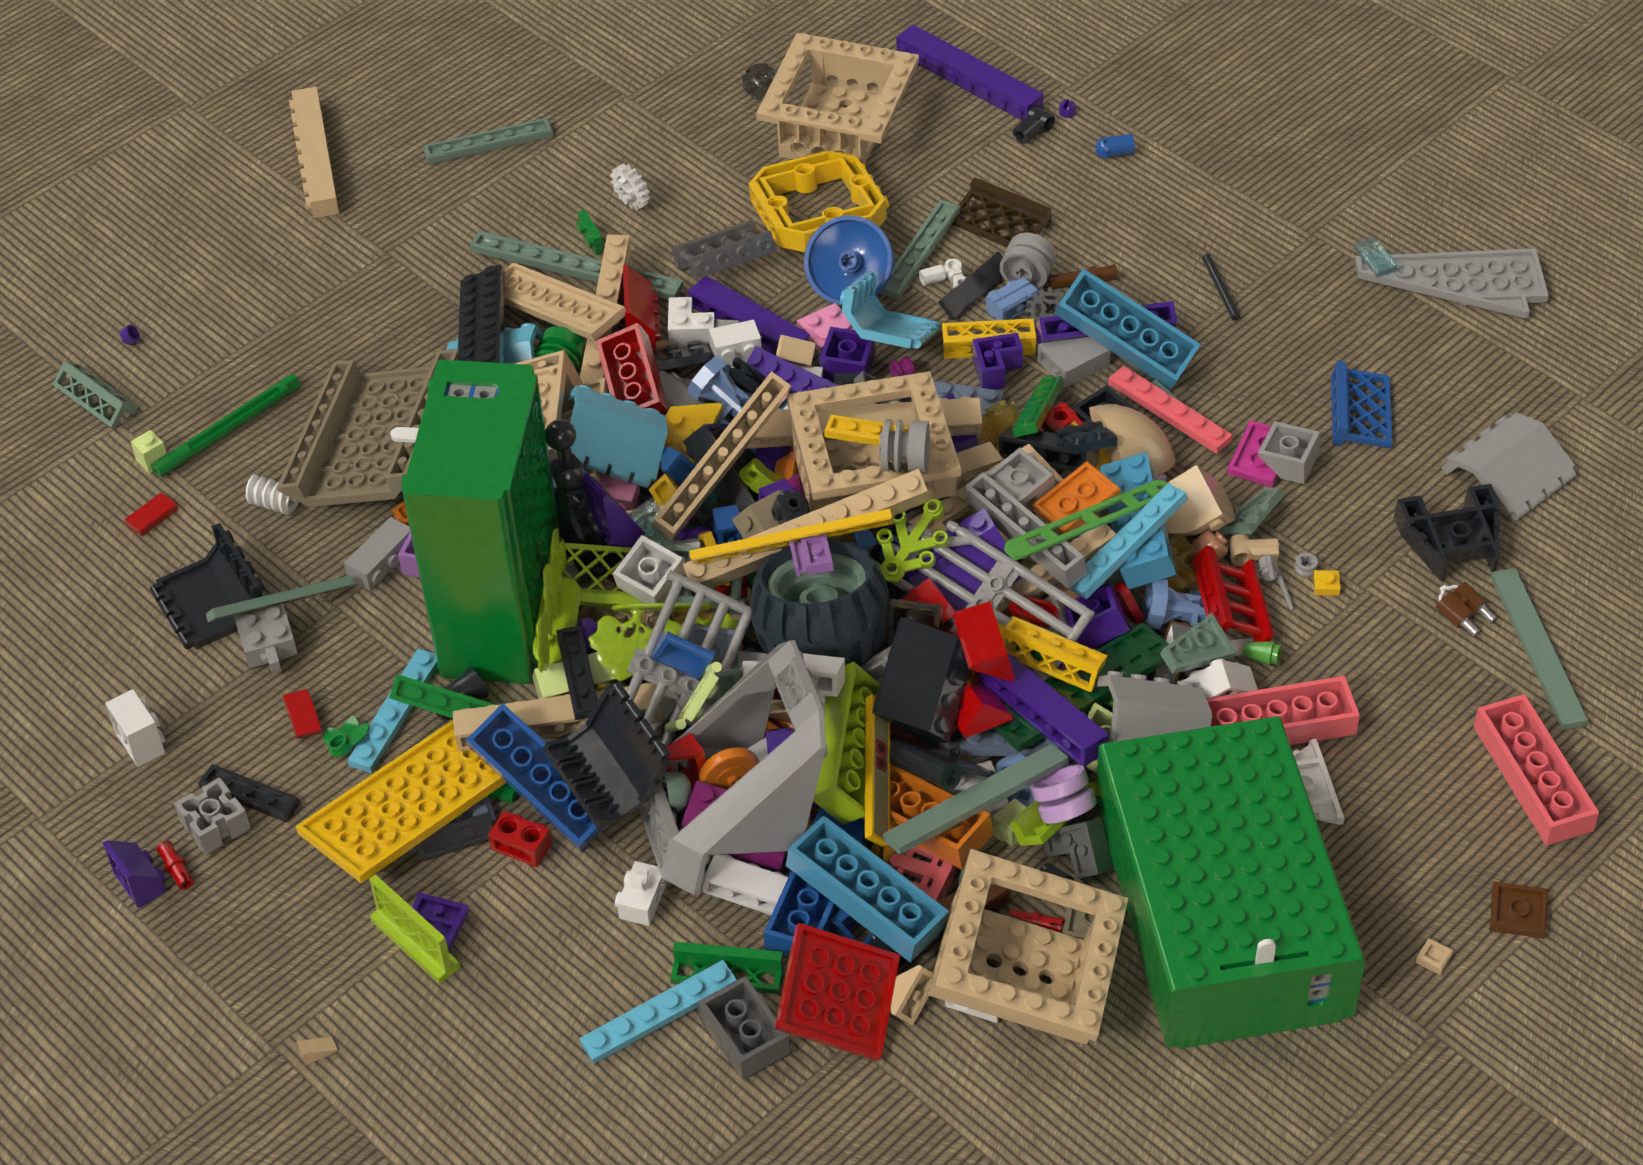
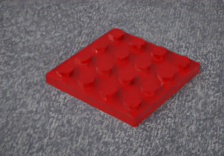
M798 923L795 926L775 1030L878 1061L882 1057L900 955Z

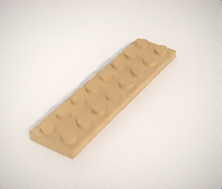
M514 262L505 269L506 305L554 325L568 328L573 333L595 341L601 338L607 330L619 323L625 316L626 309L622 305Z

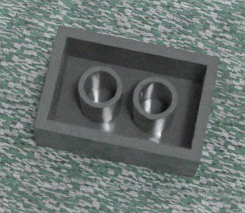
M746 976L698 1001L700 1021L742 1080L790 1054L789 1035L775 1030L776 1017Z

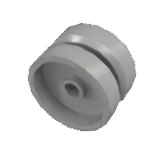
M1028 232L1019 233L1014 236L1000 262V272L1003 278L1009 282L1024 277L1030 282V285L1032 284L1037 289L1043 287L1056 261L1054 247L1047 239L1038 234Z

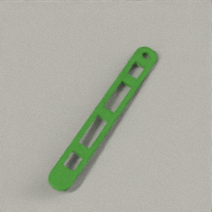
M1163 480L1151 481L1015 537L1006 542L1004 550L1013 560L1026 558L1142 509L1161 491L1157 488L1163 489L1168 482ZM1143 492H1147L1152 496L1141 502L1134 498V496ZM1119 502H1123L1128 506L1100 519L1094 514ZM1078 519H1083L1087 523L1059 536L1052 531ZM1037 536H1041L1046 540L1035 546L1027 542Z

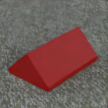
M988 601L956 611L953 614V619L969 669L1013 682L1015 677L991 602Z
M970 674L967 678L955 720L956 727L965 738L1013 720L1012 714L1000 699L983 685L979 678Z

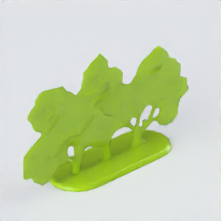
M557 528L552 532L550 565L547 562L543 570L544 588L541 594L533 641V655L539 661L538 668L540 673L547 671L549 665L562 662L556 630L576 626L581 600L579 584L572 578L563 576V571L566 567V545L563 538L559 544V530Z
M692 602L675 603L672 612H688ZM664 603L615 605L611 607L613 611L632 613L631 619L621 624L612 616H603L598 621L597 632L588 638L590 647L597 650V661L603 667L608 668L611 675L618 681H623L633 676L626 672L636 648L645 650L653 629L646 627L641 622L642 614L660 613ZM703 603L700 611L710 610L713 608V604ZM726 613L720 628L736 630L739 620L733 619L730 614ZM714 615L706 620L697 616L694 624L699 623L703 626H710ZM669 617L663 633L668 631L678 636L683 625L670 620ZM633 624H636L634 634L631 637H625L624 634L627 628H633ZM623 626L622 631L617 633V627ZM640 626L644 628V634L639 632Z

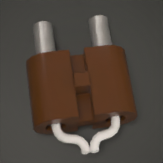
M1463 582L1459 586L1452 585L1448 587L1443 585L1440 587L1441 594L1439 595L1436 609L1457 628L1463 626L1469 633L1476 636L1480 630L1469 621L1471 617L1474 618L1480 613L1490 623L1497 619L1486 607L1488 602L1467 582ZM1455 588L1453 593L1450 592L1446 596H1444L1445 590H1452Z

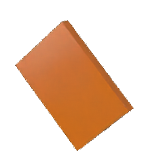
M1087 461L1033 503L1032 510L1047 523H1052L1120 495L1121 488ZM1078 519L1056 528V530L1060 534H1064L1081 527L1086 522L1083 519Z

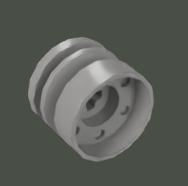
M885 419L879 440V457L881 459L882 471L890 472L892 461H894L895 472H900L903 461H907L909 472L919 469L921 474H926L930 451L929 421L912 420L909 431H905L903 420H897L896 430L894 431L893 420Z

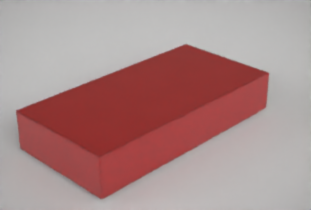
M161 492L125 518V523L140 536H143L178 510L177 503Z

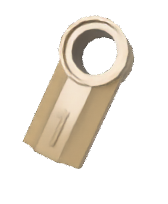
M1236 534L1228 540L1231 563L1234 566L1242 567L1249 559L1256 561L1266 555L1274 556L1278 560L1279 544L1276 538L1249 539L1247 535Z

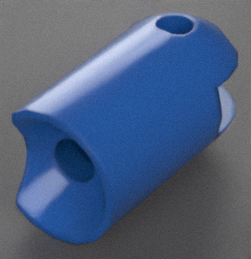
M1132 134L1103 137L1096 143V153L1103 158L1135 153V142Z

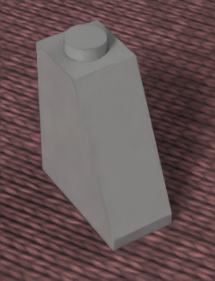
M1091 337L1046 342L1038 345V362L1054 377L1062 376L1064 388L1110 366L1111 350Z

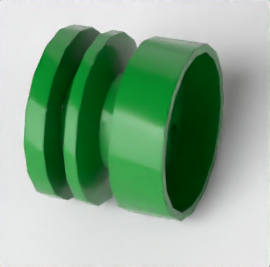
M561 326L550 327L542 334L534 351V356L536 358L565 350L578 373L579 367L583 363L586 343L580 335L573 333L568 328Z

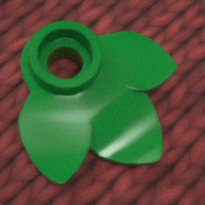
M351 716L339 729L327 728L323 741L329 747V752L333 757L345 756L354 745L360 743L367 736L370 725L369 723L360 725L358 720Z

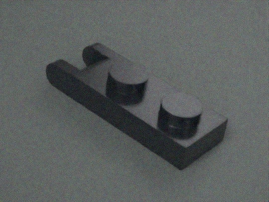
M738 357L733 359V368L729 370V376L744 386L747 391L755 393L767 377Z

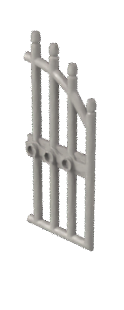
M951 520L948 521L946 527L951 532L956 533L957 536L948 537L949 543L945 547L923 550H934L983 583L974 595L932 567H922L917 569L918 571L968 603L966 608L990 601L997 622L1004 627L1011 618L996 609L1004 596L1074 642L1077 641L1095 614L1088 607ZM910 524L907 527L909 535L915 527ZM924 532L919 540L926 539L931 536ZM945 537L937 538L936 541L941 542L945 539ZM891 543L894 555L896 556L901 547ZM973 545L997 562L988 574L948 547ZM923 551L911 553L906 561L917 559L916 556L920 555ZM875 561L880 568L881 564ZM892 566L888 569V571L893 572L896 570L897 567ZM1021 576L1080 614L1081 616L1074 627L1071 628L1011 589L1017 577ZM903 578L898 582H890L907 594L910 593L911 588H916ZM952 616L948 619V621L954 624L950 631L958 632ZM1053 661L1057 669L1062 661ZM1023 664L1027 669L1032 670L1042 681L1052 677L1049 674Z
M672 570L668 572L666 579L672 581L673 584L645 650L636 648L626 671L633 675L627 689V693L630 695L629 700L632 699L634 701L642 680L657 685L643 718L647 719L650 725L653 723L666 690L682 698L694 691L703 678H692L650 658L659 636L665 629L682 586L696 592V595L678 635L681 638L688 640L705 597L719 603V606L701 646L711 651L728 608L742 614L722 661V669H731L751 621L750 606ZM715 694L711 699L706 698L710 707L716 703ZM676 705L670 722L678 720V716L681 713L678 705ZM665 731L662 738L665 746L672 743L677 731L672 733ZM689 762L680 763L682 768L689 766Z

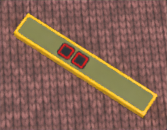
M870 695L866 697L865 838L881 847H885L888 844L883 840V833L890 830V723L872 713L876 696Z

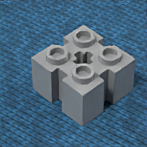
M220 777L201 787L203 793L195 797L191 793L174 803L180 823L189 835L193 834L195 843L204 855L223 845L222 839L227 836L234 839L251 829L245 809L236 798L232 799L230 790Z

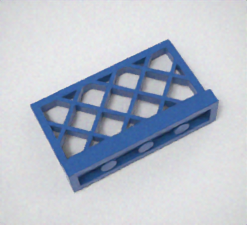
M1336 362L1331 374L1332 445L1342 446L1343 441H1350L1385 448L1391 447L1392 427L1389 375L1346 368V362ZM1349 377L1358 379L1360 383L1355 385L1349 380ZM1371 382H1381L1383 387L1378 389ZM1366 386L1372 393L1367 396L1361 390L1362 387ZM1355 393L1361 400L1356 402L1349 395ZM1377 396L1384 403L1379 406L1372 399ZM1366 403L1373 410L1367 412L1365 409L1361 407V405ZM1356 410L1361 417L1356 419L1350 412ZM1378 413L1384 421L1379 423L1372 416ZM1367 420L1374 427L1368 430L1362 422ZM1356 427L1362 434L1350 433V429ZM1379 431L1385 436V439L1377 438L1373 433Z

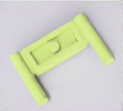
M719 662L711 663L706 667L702 674L703 678L679 714L678 720L665 725L666 732L672 733L682 730L686 727L687 723L699 719L704 711L702 707L706 698L711 699L718 688L715 684L719 677L714 675V673L722 669V665Z

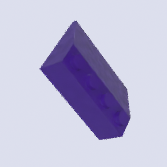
M583 468L585 473L582 483L586 487L584 491L588 495L591 511L599 527L601 537L607 536L604 541L609 546L632 548L641 535L644 536L646 533L602 485Z
M984 508L959 523L960 527H964L1011 558L1004 550L1006 542ZM950 530L946 531L948 537L957 536L956 533ZM973 545L948 547L988 574L997 562ZM930 550L935 557V564L932 568L975 595L983 582L939 553ZM925 557L923 562H929L931 557ZM917 569L905 572L915 587H918L929 578ZM1018 576L1014 583L1021 580L1022 577ZM932 580L955 611L966 608L968 605L966 601ZM950 621L944 622L943 627L949 624Z

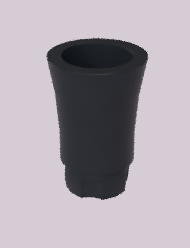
M468 667L458 678L444 687V689L479 700L489 696L484 682L471 667ZM435 713L440 720H444L447 718L446 716Z

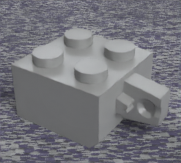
M283 603L234 617L249 668L269 663L272 673L282 671L279 660L298 655Z

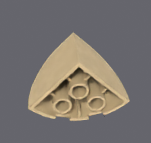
M1116 404L1097 405L1089 408L1093 422L1101 421L1103 427L1108 428L1118 436L1117 446L1105 448L1111 462L1147 452L1156 477L1173 467L1176 459L1171 444L1160 427L1150 418L1132 408Z
M1198 465L1168 482L1186 492L1188 500L1166 521L1168 534L1178 536L1199 535L1206 530H1219L1235 521L1232 504L1222 484Z

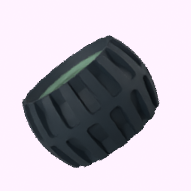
M827 538L834 571H828L819 575H808V572L800 573V577H796L790 546H785L777 553L769 555L765 559L763 566L758 568L751 594L752 623L758 641L766 654L770 653L781 643L795 640L799 651H802L804 654L845 658V665L855 662L861 666L873 654L879 651L888 628L890 600L884 576L867 550L864 548L860 549L852 542H842Z

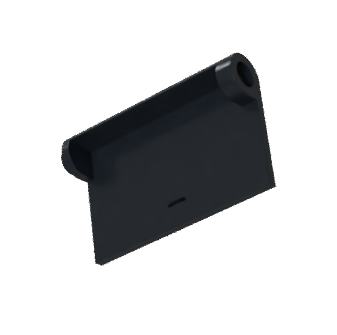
M890 733V763L935 783L945 790H952L957 787L963 772L987 778L996 774V772L960 757L961 751L950 748L951 751L948 752L919 739Z

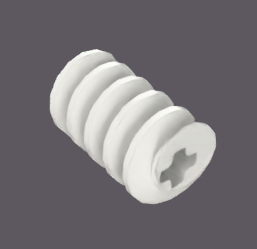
M255 474L248 480L246 499L249 504L289 515L295 511L299 501L277 490L279 482L276 483L275 480H267L266 477L259 478Z

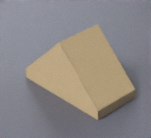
M780 335L776 356L794 365L811 366L816 343Z
M918 965L896 976L891 1013L913 1026L929 997L927 994L933 973Z

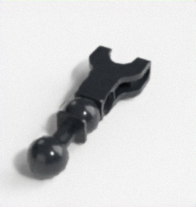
M563 419L553 420L545 431L548 446L555 449L557 453V458L551 461V466L554 468L553 479L558 488L557 495L560 510H558L557 516L560 527L567 536L573 535L576 544H585L584 537L591 535L592 542L589 545H601L600 530L593 517L588 495L584 491L586 487L582 483L585 472L581 461L571 451V446L576 440L577 432L569 421ZM584 551L583 554L589 555L592 554V551Z

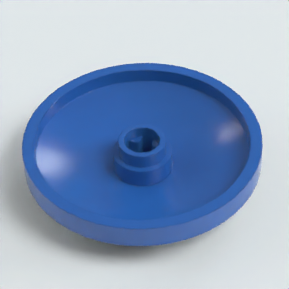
M851 215L836 217L820 226L810 238L804 255L805 274L809 284L819 296L832 304L836 303L839 306H843L840 303L842 291L869 270L878 272L875 295L878 296L887 286L893 272V248L884 231L872 221Z

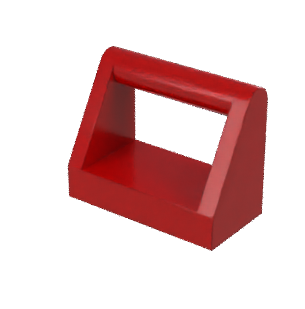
M690 733L666 746L671 754L668 758L669 761L688 759L690 767L681 773L688 777L692 788H694L696 781H699V772L706 762L703 748ZM670 765L666 772H672Z

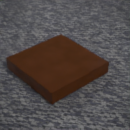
M1493 881L1489 931L1544 939L1546 935L1548 889Z

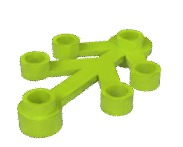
M932 498L930 501L925 502L923 506L924 514L909 536L905 523L907 520L905 511L898 513L903 516L901 519H894L901 547L896 556L891 545L893 541L891 531L886 528L878 531L877 539L882 545L885 557L880 570L886 581L898 582L904 577L905 572L922 567H933L935 564L933 553L923 550L934 547L942 548L949 543L948 535L943 530L936 531L933 537L919 540L931 521H937L944 516L945 509L939 499ZM937 505L935 510L929 509L930 506ZM883 535H889L888 539L881 540ZM940 536L945 537L941 542L936 541ZM923 551L919 558L906 561L911 553ZM925 557H931L929 562H923ZM892 566L897 567L896 570L893 572L888 571V569Z

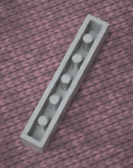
M984 472L965 486L968 504L977 512L984 508L996 528L1010 540L1046 525ZM1037 536L1027 542L1035 546L1046 540L1041 536ZM1066 541L1030 555L1032 559L1068 589L1087 574L1084 556Z

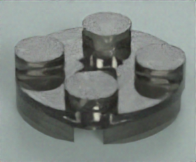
M759 63L748 67L746 74L742 75L743 89L748 94H751L753 99H762L765 97L779 67L775 65L774 68L768 67L766 63Z

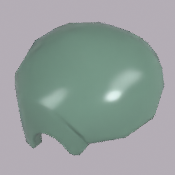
M677 771L665 772L663 782L667 784V795L669 796L671 811H682L688 806L692 795L691 782L684 773Z

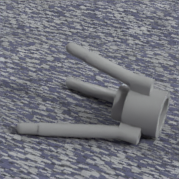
M1271 555L1261 557L1258 561L1259 568L1256 569L1259 582L1260 578H1263L1265 581H1273L1277 578L1289 609L1293 610L1294 606L1284 582L1282 570L1278 568L1277 558Z

